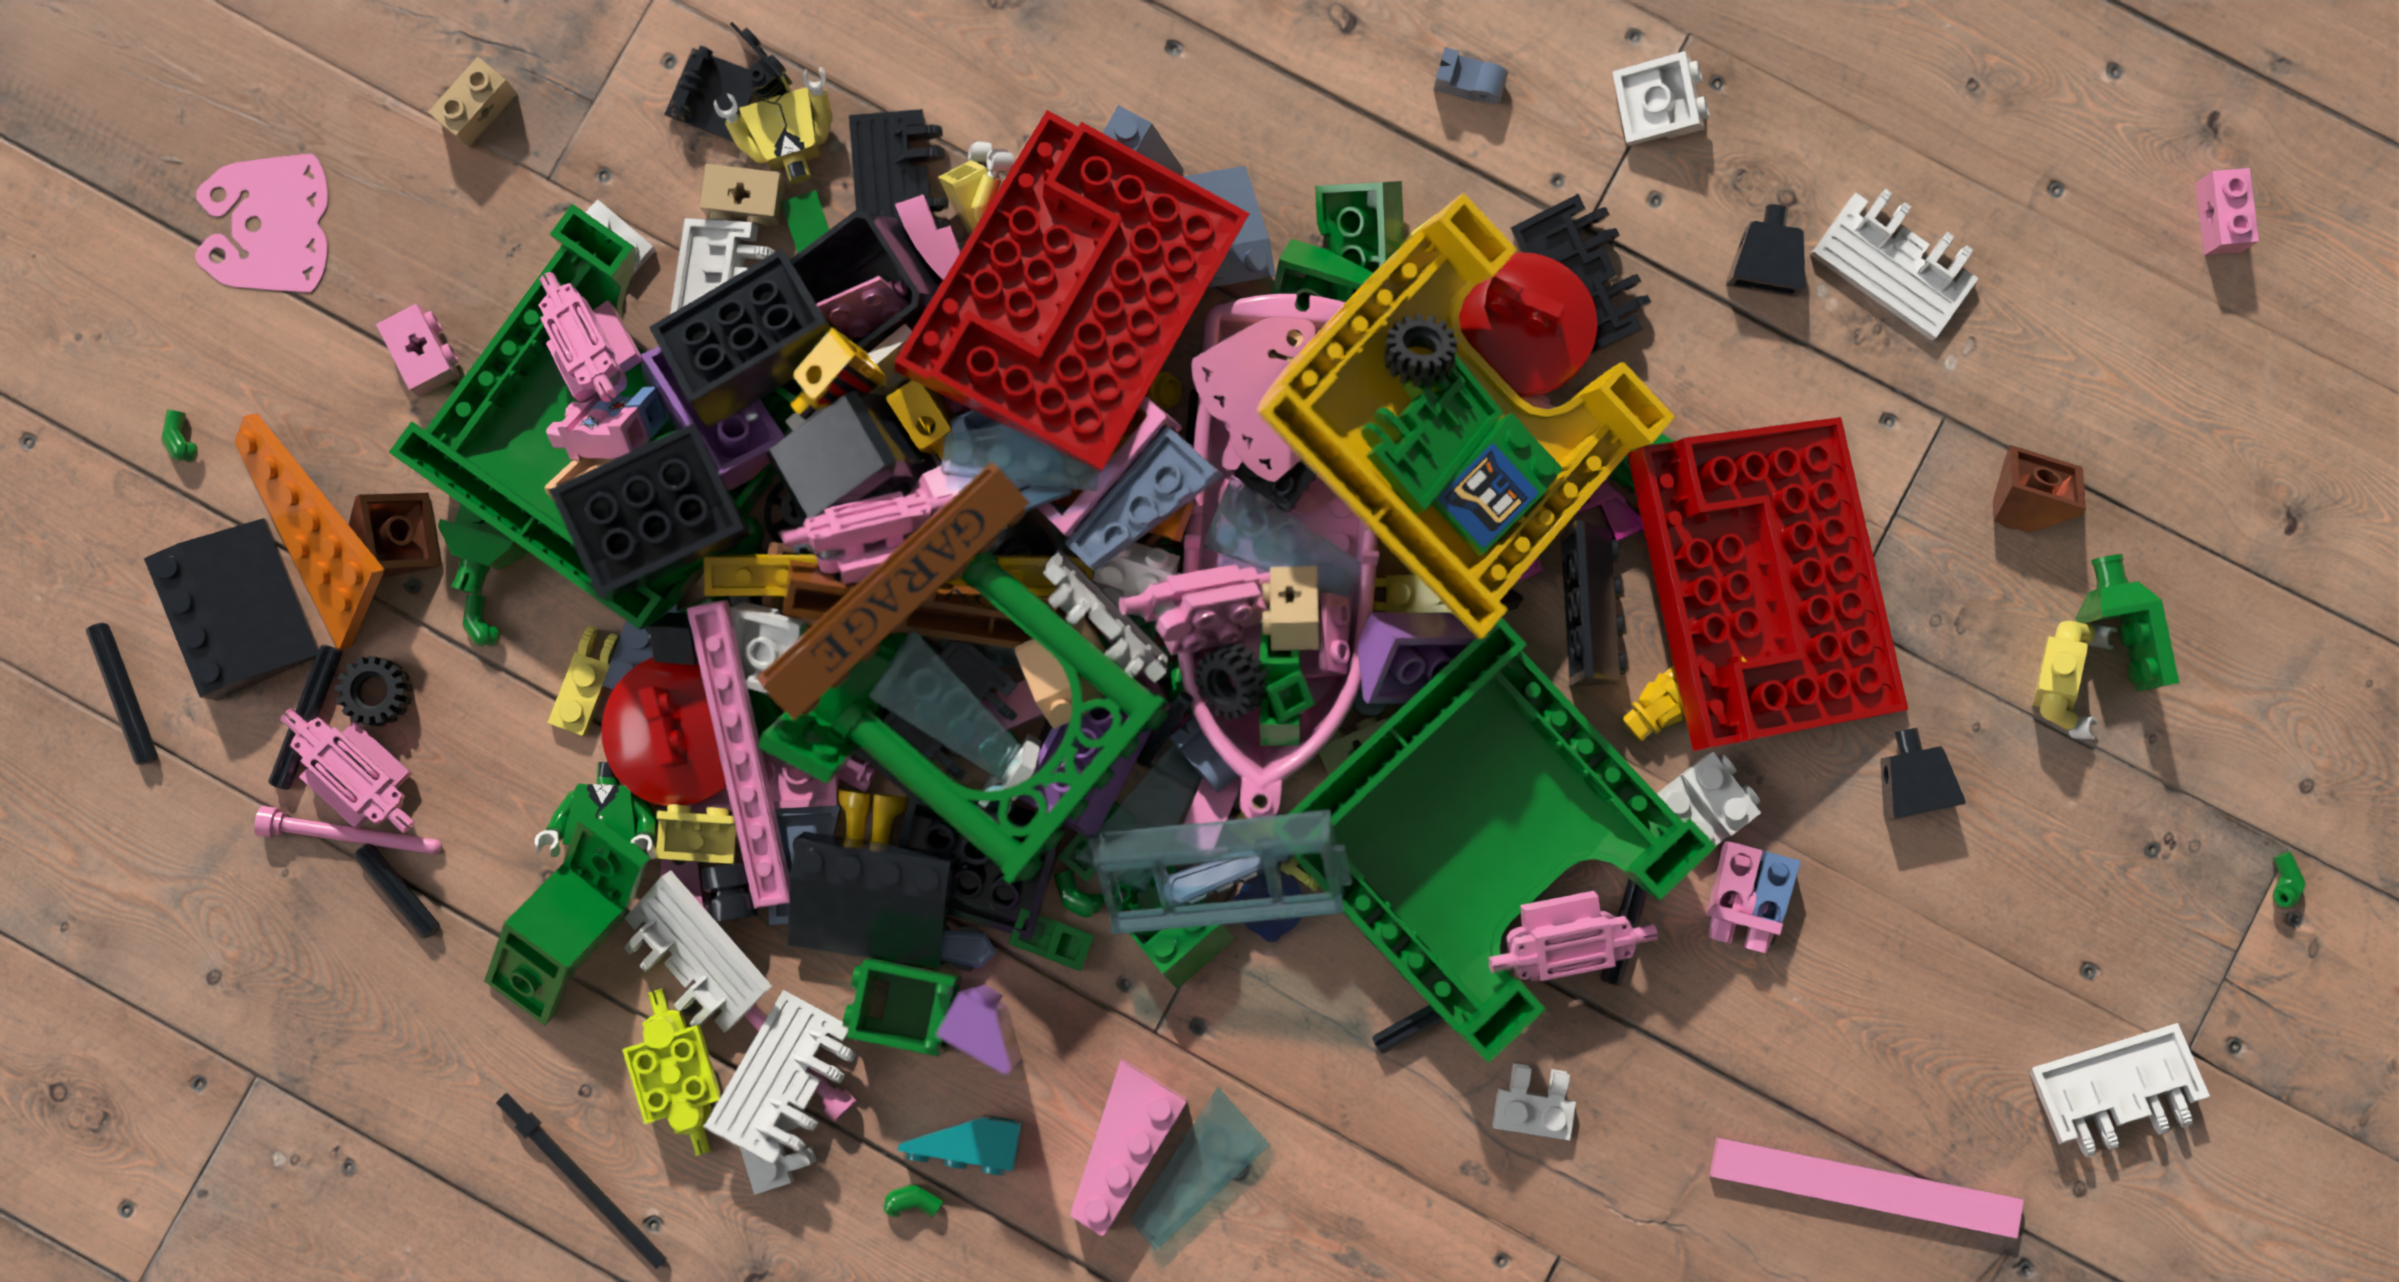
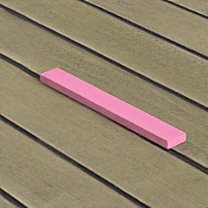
M725 600L691 606L687 608L753 905L754 908L786 904L789 903L790 876L762 750L758 747L760 741L729 602Z
M1716 1137L1709 1174L1715 1178L2017 1239L2024 1200L2020 1198Z

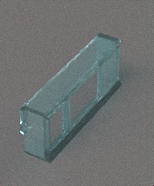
M1330 811L1089 834L1088 839L1094 858L1093 865L1096 866L1110 917L1111 934L1343 913V885H1351L1345 845H1336ZM1321 851L1329 893L1284 897L1275 856ZM1262 857L1271 898L1176 907L1166 866ZM1152 868L1162 908L1122 912L1123 900L1115 871Z

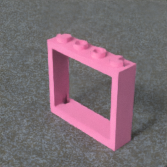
M1147 395L1142 401L1140 408L1149 416L1106 464L1102 473L1100 472L1069 509L1062 514L1051 502L1038 507L1066 536L1070 537L1166 425L1176 433L1182 428Z

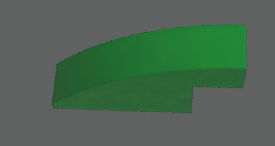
M1266 606L1267 611H1270V606ZM1262 620L1260 660L1263 664L1259 665L1260 671L1266 670L1268 676L1263 681L1269 682V685L1293 672L1301 670V650H1272L1271 634L1263 635ZM1267 695L1266 700L1262 701L1263 704H1261L1260 708L1261 745H1300L1301 713L1282 723L1279 722L1269 695Z

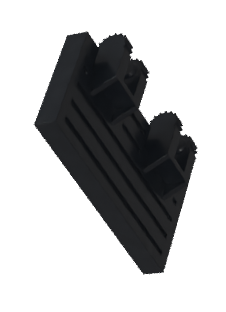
M923 109L849 115L856 210L899 219L903 225L895 206L897 203L924 194L931 212H940L949 208L947 198H931L928 167H912L911 165L914 163L935 162L945 158L944 149L940 147L910 149V141L937 139L943 135L941 126L935 124L925 125ZM934 220L937 230L950 226L949 221Z
M1576 194L1510 228L1522 252L1543 255L1560 262L1574 272L1587 287L1597 313V334L1591 352L1592 355L1643 330L1636 314L1621 321L1620 319L1646 307L1651 303L1648 295L1638 296L1631 302L1616 309L1614 308L1610 298L1635 288L1641 283V279L1638 274H1634L1604 288V283L1617 278L1618 275L1603 245L1615 240L1620 235L1617 228L1604 230L1583 242L1579 232L1604 221L1610 214L1607 207H1602L1573 221L1571 217L1586 210L1580 195Z
M953 640L883 721L929 761L935 757L947 767V771L955 778L962 780L967 773L940 750L941 746L944 745L955 756L958 755L978 732L965 720L968 716L997 740L1002 734L999 731V727L992 721L985 719L975 709L986 699L998 709V712L1003 717L1013 721L1018 715L990 690L995 687L1008 697L1018 684L969 642ZM861 747L856 750L857 753L909 798L917 802L919 797Z

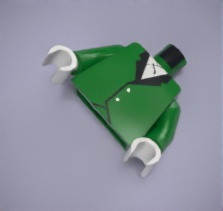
M598 762L596 784H577L575 790L568 792L557 807L545 831L540 832L535 837L537 854L541 853V849L545 845H552L550 848L551 857H557L560 854L559 841L563 839V845H570L578 821L589 812L598 820L608 823L613 831L627 841L635 843L642 850L647 849L648 855L651 857L650 859H655L657 851L653 842L655 840L657 816L648 801L632 793L626 786L619 785V780L611 770L608 762Z

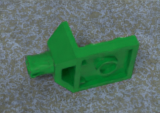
M460 504L454 523L443 519L439 520L438 528L451 554L460 558V565L455 580L452 582V588L481 596L490 568L500 570L527 556L528 551L462 504Z
M2123 554L2109 555L2091 560L2096 575L2097 589L2087 593L2075 618L2076 622L2091 624L2121 618L2120 638L2122 644L2127 647L2130 658L2127 667L2128 676L2131 683L2135 684L2137 692L2179 684L2180 681L2162 599L2139 581L2129 583L2128 578H2126Z

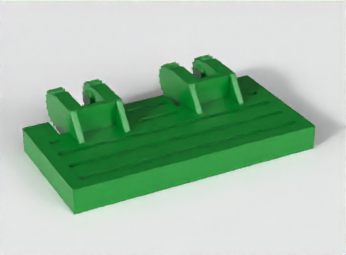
M1457 355L1455 356L1451 374L1448 378L1444 377V382L1438 385L1433 380V386L1427 388L1424 382H1420L1419 388L1412 387L1413 381L1408 380L1406 385L1401 384L1405 390L1404 392H1407V395L1412 400L1399 417L1395 416L1392 410L1380 407L1373 417L1377 424L1367 423L1360 432L1362 434L1361 437L1364 438L1363 440L1371 448L1366 457L1415 514L1421 513L1428 508L1504 413Z

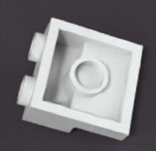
M1686 51L1612 72L1626 143L1629 146L1665 136L1668 139L1705 130L1703 120L1710 118L1709 108L1705 96H1698L1696 84L1703 82L1702 73L1698 61L1691 62V58Z
M1134 542L1096 570L1093 581L1119 607L1120 598L1140 596L1150 585L1165 583L1168 576L1177 575L1181 556L1168 553L1163 549L1151 548ZM1141 611L1129 613L1144 618Z
M742 602L730 607L747 687L748 689L767 693L761 687L757 676L806 632L807 621L779 615V610Z
M1714 752L1706 754L1657 792L1659 797L1679 818L1690 817L1716 846L1728 836L1735 834L1761 813L1756 807L1761 802L1759 797L1747 784L1743 787L1738 784L1732 776L1737 772L1736 768L1724 754H1721L1719 757Z

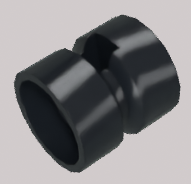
M744 863L701 869L703 890L710 893L711 896L705 902L706 911L716 922L758 916L757 908H754L751 892L748 890L749 883Z

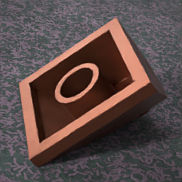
M2009 446L1993 498L1994 522L2000 523L2008 529H2019L2031 533L2084 514L2086 500L2083 467L2017 446Z
M429 493L359 494L355 496L348 525L385 569L381 578L441 566Z

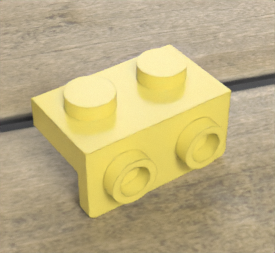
M668 805L667 812L657 811L659 827L656 859L735 864L737 830L734 816H729L730 809L707 807L706 814L691 813V806Z

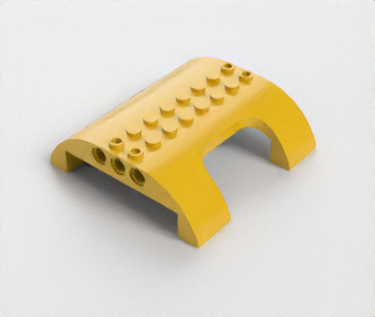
M1462 193L1394 252L1308 342L1263 396L1258 405L1257 414L1478 639H1482L1507 611L1499 602L1501 598L1630 450L1652 444L1675 416L1624 362L1618 363L1606 371L1572 399L1559 407L1551 409L1533 407L1521 399L1473 349L1460 329L1459 314L1464 299L1475 285L1493 277L1517 251V248L1466 194ZM1415 314H1422V320L1428 321L1430 315L1436 317L1435 324H1438L1441 320L1446 322V330L1452 328L1455 332L1454 338H1457V357L1504 412L1499 419L1513 413L1563 468L1546 492L1480 556L1476 554L1431 504L1425 511L1415 514L1366 457L1371 448L1363 440L1364 438L1361 437L1362 434L1360 432L1365 424L1370 422L1377 424L1373 417L1380 407L1392 410L1395 416L1399 417L1412 401L1407 395L1408 393L1404 392L1402 383L1399 382L1400 375L1393 378L1390 375V369L1385 367L1384 359L1389 329L1393 328V324L1397 320L1402 323L1403 317L1408 315L1412 321L1415 320ZM1423 347L1408 348L1409 351L1418 355L1433 354L1432 351Z

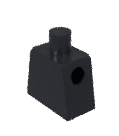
M1778 204L1767 205L1764 221H1751L1742 234L1726 286L1790 297H1797L1804 290V231L1801 228L1786 226L1788 207Z
M1918 727L1894 732L1900 755L1881 758L1880 762L1884 819H1896L1966 804L1944 748L1938 746L1923 750Z

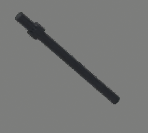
M508 1092L496 1102L516 1124L514 1129L524 1139L529 1137L655 1269H658L667 1260L665 1255L540 1127L542 1122L532 1112L528 1114Z

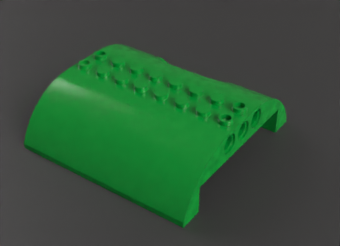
M572 203L550 232V235L561 245L427 428L424 429L411 421L388 453L630 624L642 630L661 618L695 585L704 574V567L658 593L652 590L650 584L647 583L607 602L598 597L555 502L546 494L544 488L573 461L570 460L566 449H554L552 447L546 429L553 422H562L566 418V408L572 402L579 401L571 394L546 344L551 338L540 319L544 314L539 304L547 296V293L540 282V278L543 275L547 279L545 273H554L559 285L562 286L570 283L588 301L592 311L608 300L616 308L622 319V306L636 259V248ZM637 347L640 355L645 353V351ZM641 362L625 372L627 385L619 394L624 397H634L642 387H649L642 375ZM795 378L760 398L785 437L793 432L785 421L796 413L790 403L804 391ZM668 415V420L659 429L662 436L677 430ZM771 462L752 480L730 490L743 519L748 516L777 475Z
M1502 617L1482 639L1476 638L1271 829L1291 856L1425 1002L1488 1064L1546 1009L1518 979L1512 978L1507 970L1491 973L1489 968L1490 962L1488 957L1501 955L1499 949L1502 934L1511 921L1521 913L1520 905L1532 903L1566 869L1579 861L1592 859L1612 865L1657 900H1661L1717 847L1690 817L1679 818L1522 651L1527 644ZM1398 917H1400V918L1402 919V921L1407 922L1408 926H1407V925L1405 926V925L1399 920Z

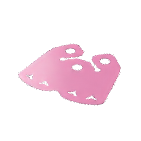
M312 153L233 163L223 166L200 185L196 192V199L208 214L212 216L224 215L239 199L241 191L247 190L250 193L249 197L245 198L232 213V237L243 250L248 251V258H240L239 251L224 235L213 234L203 242L195 253L196 261L200 267L220 283L234 287L312 292L316 288L322 277L327 258V238L319 227L318 221L327 207L328 190L323 168ZM308 165H310V173L313 174L314 179L304 175ZM215 187H222L226 191V198L222 202H214L210 197V193ZM315 192L316 196L313 198L315 206L312 207L307 198ZM256 216L261 220V228L258 231L250 232L246 229L245 223L249 217ZM312 238H314L313 247L315 248V253L306 248ZM217 247L222 248L226 254L224 261L218 264L213 263L209 257L211 250ZM313 266V270L309 273V280L307 281L306 276L303 274V271Z
M1272 316L1260 320L1196 356L1192 361V375L1196 390L1209 413L1229 424L1230 442L1236 454L1254 473L1273 482L1290 470L1301 458L1257 414V408L1268 389L1290 364V362L1278 358L1270 359L1268 352L1271 349H1275L1277 353L1295 358L1315 336L1314 325L1303 318ZM1293 329L1299 330L1303 335L1302 343L1296 347L1289 345L1286 340L1288 332ZM1202 367L1212 371L1208 382L1205 381L1206 373L1202 370ZM1214 395L1225 396L1224 408L1220 406V401L1213 397ZM1242 435L1253 438L1250 449L1247 448V442L1242 439ZM1270 458L1271 470L1267 468L1266 464H1261L1259 459Z

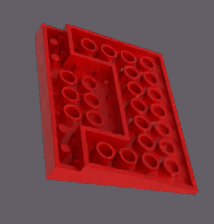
M1046 110L894 361L895 372L1102 473L1250 213L1089 125L1080 122L1079 126H1076Z
M1842 417L1685 437L1675 442L1639 447L1627 454L1693 752L1909 710Z

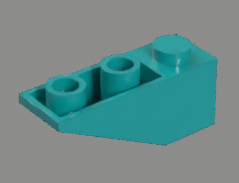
M983 1115L903 1141L898 1145L897 1151L906 1152V1159L912 1161L929 1162L930 1157L945 1159L944 1166L967 1169V1164L969 1163L983 1166V1173L1005 1176V1171H1013L1016 1165L1023 1121Z

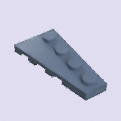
M1166 425L1065 544L1090 568L1096 571L1223 475L1173 429Z

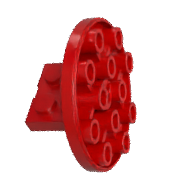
M1515 252L1493 277L1474 286L1464 299L1459 314L1460 329L1467 342L1519 397L1545 394L1558 389L1573 379L1590 357L1597 334L1596 308L1587 287L1581 279L1560 262L1534 253Z
M652 657L639 663L627 672L611 692L602 718L601 734L603 749L607 762L617 779L638 797L665 806L698 804L711 799L725 790L727 785L699 662L695 665L654 662Z

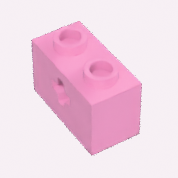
M2250 168L2212 171L2195 183L2204 256L2242 253L2259 242Z
M414 304L376 324L409 390L422 397L461 377L455 366L460 363L459 358L449 343L444 345L439 335V332L443 331L442 325L432 310L427 312L418 304ZM425 343L423 346L424 353L419 355L418 353L421 352L420 344Z

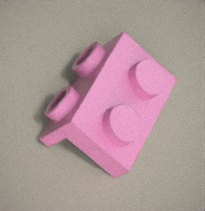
M1329 592L1322 593L1321 598H1318L1319 649L1301 650V671L1304 677L1347 675V665L1350 657L1348 646V623L1351 616L1349 598Z

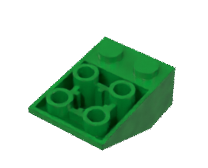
M1154 846L1104 889L1099 896L1159 971L1178 989L1235 938L1204 902L1195 906L1186 905L1181 907L1162 897L1169 875L1175 873L1176 869L1159 849Z

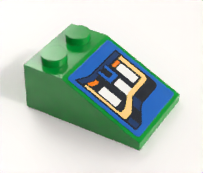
M1511 413L1495 423L1432 501L1431 505L1480 556L1546 492L1563 468L1516 416Z

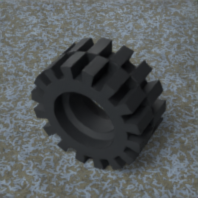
M1415 314L1414 321L1411 320L1409 315L1403 317L1402 323L1397 320L1393 324V328L1389 329L1384 354L1385 367L1390 369V375L1393 378L1400 375L1399 382L1405 385L1408 380L1413 381L1412 387L1419 388L1420 382H1424L1426 388L1433 386V380L1438 385L1444 382V377L1448 378L1453 369L1458 343L1457 338H1454L1455 332L1453 329L1446 330V322L1441 320L1438 324H1435L1436 317L1430 315L1428 321L1422 320V314ZM1423 347L1432 351L1433 354L1418 355L1409 351L1408 348Z
M1233 642L1223 645L1204 655L1198 661L1200 666L1195 668V674L1200 676L1195 679L1196 686H1202L1203 689L1198 692L1200 698L1206 696L1208 701L1205 705L1208 709L1216 707L1214 714L1219 717L1224 714V719L1228 720L1233 717L1237 719L1263 704L1262 701L1266 700L1268 695L1264 691H1266L1265 687L1269 686V682L1263 681L1268 676L1266 670L1260 671L1258 667L1263 663L1260 658L1253 660L1254 652L1250 648L1244 651L1243 644L1238 643L1234 645ZM1227 673L1232 677L1236 689L1230 683Z
M369 656V658L360 657L356 659L357 663L347 664L345 666L348 670L346 674L340 672L337 678L342 680L341 686L335 685V692L340 693V697L336 698L338 705L344 707L341 710L344 715L352 717L351 720L370 726H385L387 722L393 723L397 721L396 716L398 714H405L407 710L403 707L405 703L411 704L412 697H408V691H413L412 684H408L406 681L410 677L407 672L401 671L402 667L400 665L376 656ZM371 677H380L387 685L386 698L376 706L367 705L361 697L362 685Z

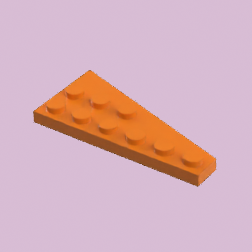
M258 413L244 415L234 443L337 649L340 651L350 648L353 645L385 569Z

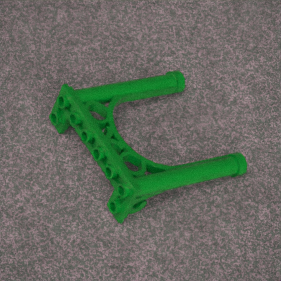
M986 550L981 554H977L968 564L961 575V579L972 589L977 590L1049 651L1063 667L1070 684L1072 694L1070 723L1060 747L1051 760L1035 775L1018 785L997 791H979L964 787L949 778L873 713L860 699L856 700L844 711L833 729L844 739H852L1001 868V871L1006 874L1004 879L1010 884L1019 881L1024 882L1026 879L1029 881L1044 864L1039 859L1045 853L1043 848L1048 851L1054 848L1064 835L1060 828L1069 818L1076 821L1090 803L1086 800V797L1095 787L1101 791L1115 775V772L1111 769L1120 757L1127 760L1141 744L1137 739L1140 733H1146L1148 729L1156 731L1170 714L1165 710L1170 702L1146 690L998 564V558ZM1078 674L1106 696L1107 699L1097 698L1084 703L1082 685ZM1098 707H1104L1111 712L1113 724L1101 739L1091 740L1083 733V713ZM1120 710L1129 716L1123 725ZM1077 738L1086 747H1104L1082 774L1078 772L1075 764L1079 749L1073 746ZM1064 762L1066 773L1055 772ZM1058 782L1071 786L1049 813L1046 797L1042 792L1034 789L1040 784L1044 788H1048L1051 784ZM1030 795L1038 803V814L1027 827L1017 828L1010 822L1008 816L1011 800L1014 797ZM971 800H1000L998 813L1000 825ZM1030 834L1023 844L1014 838V836Z

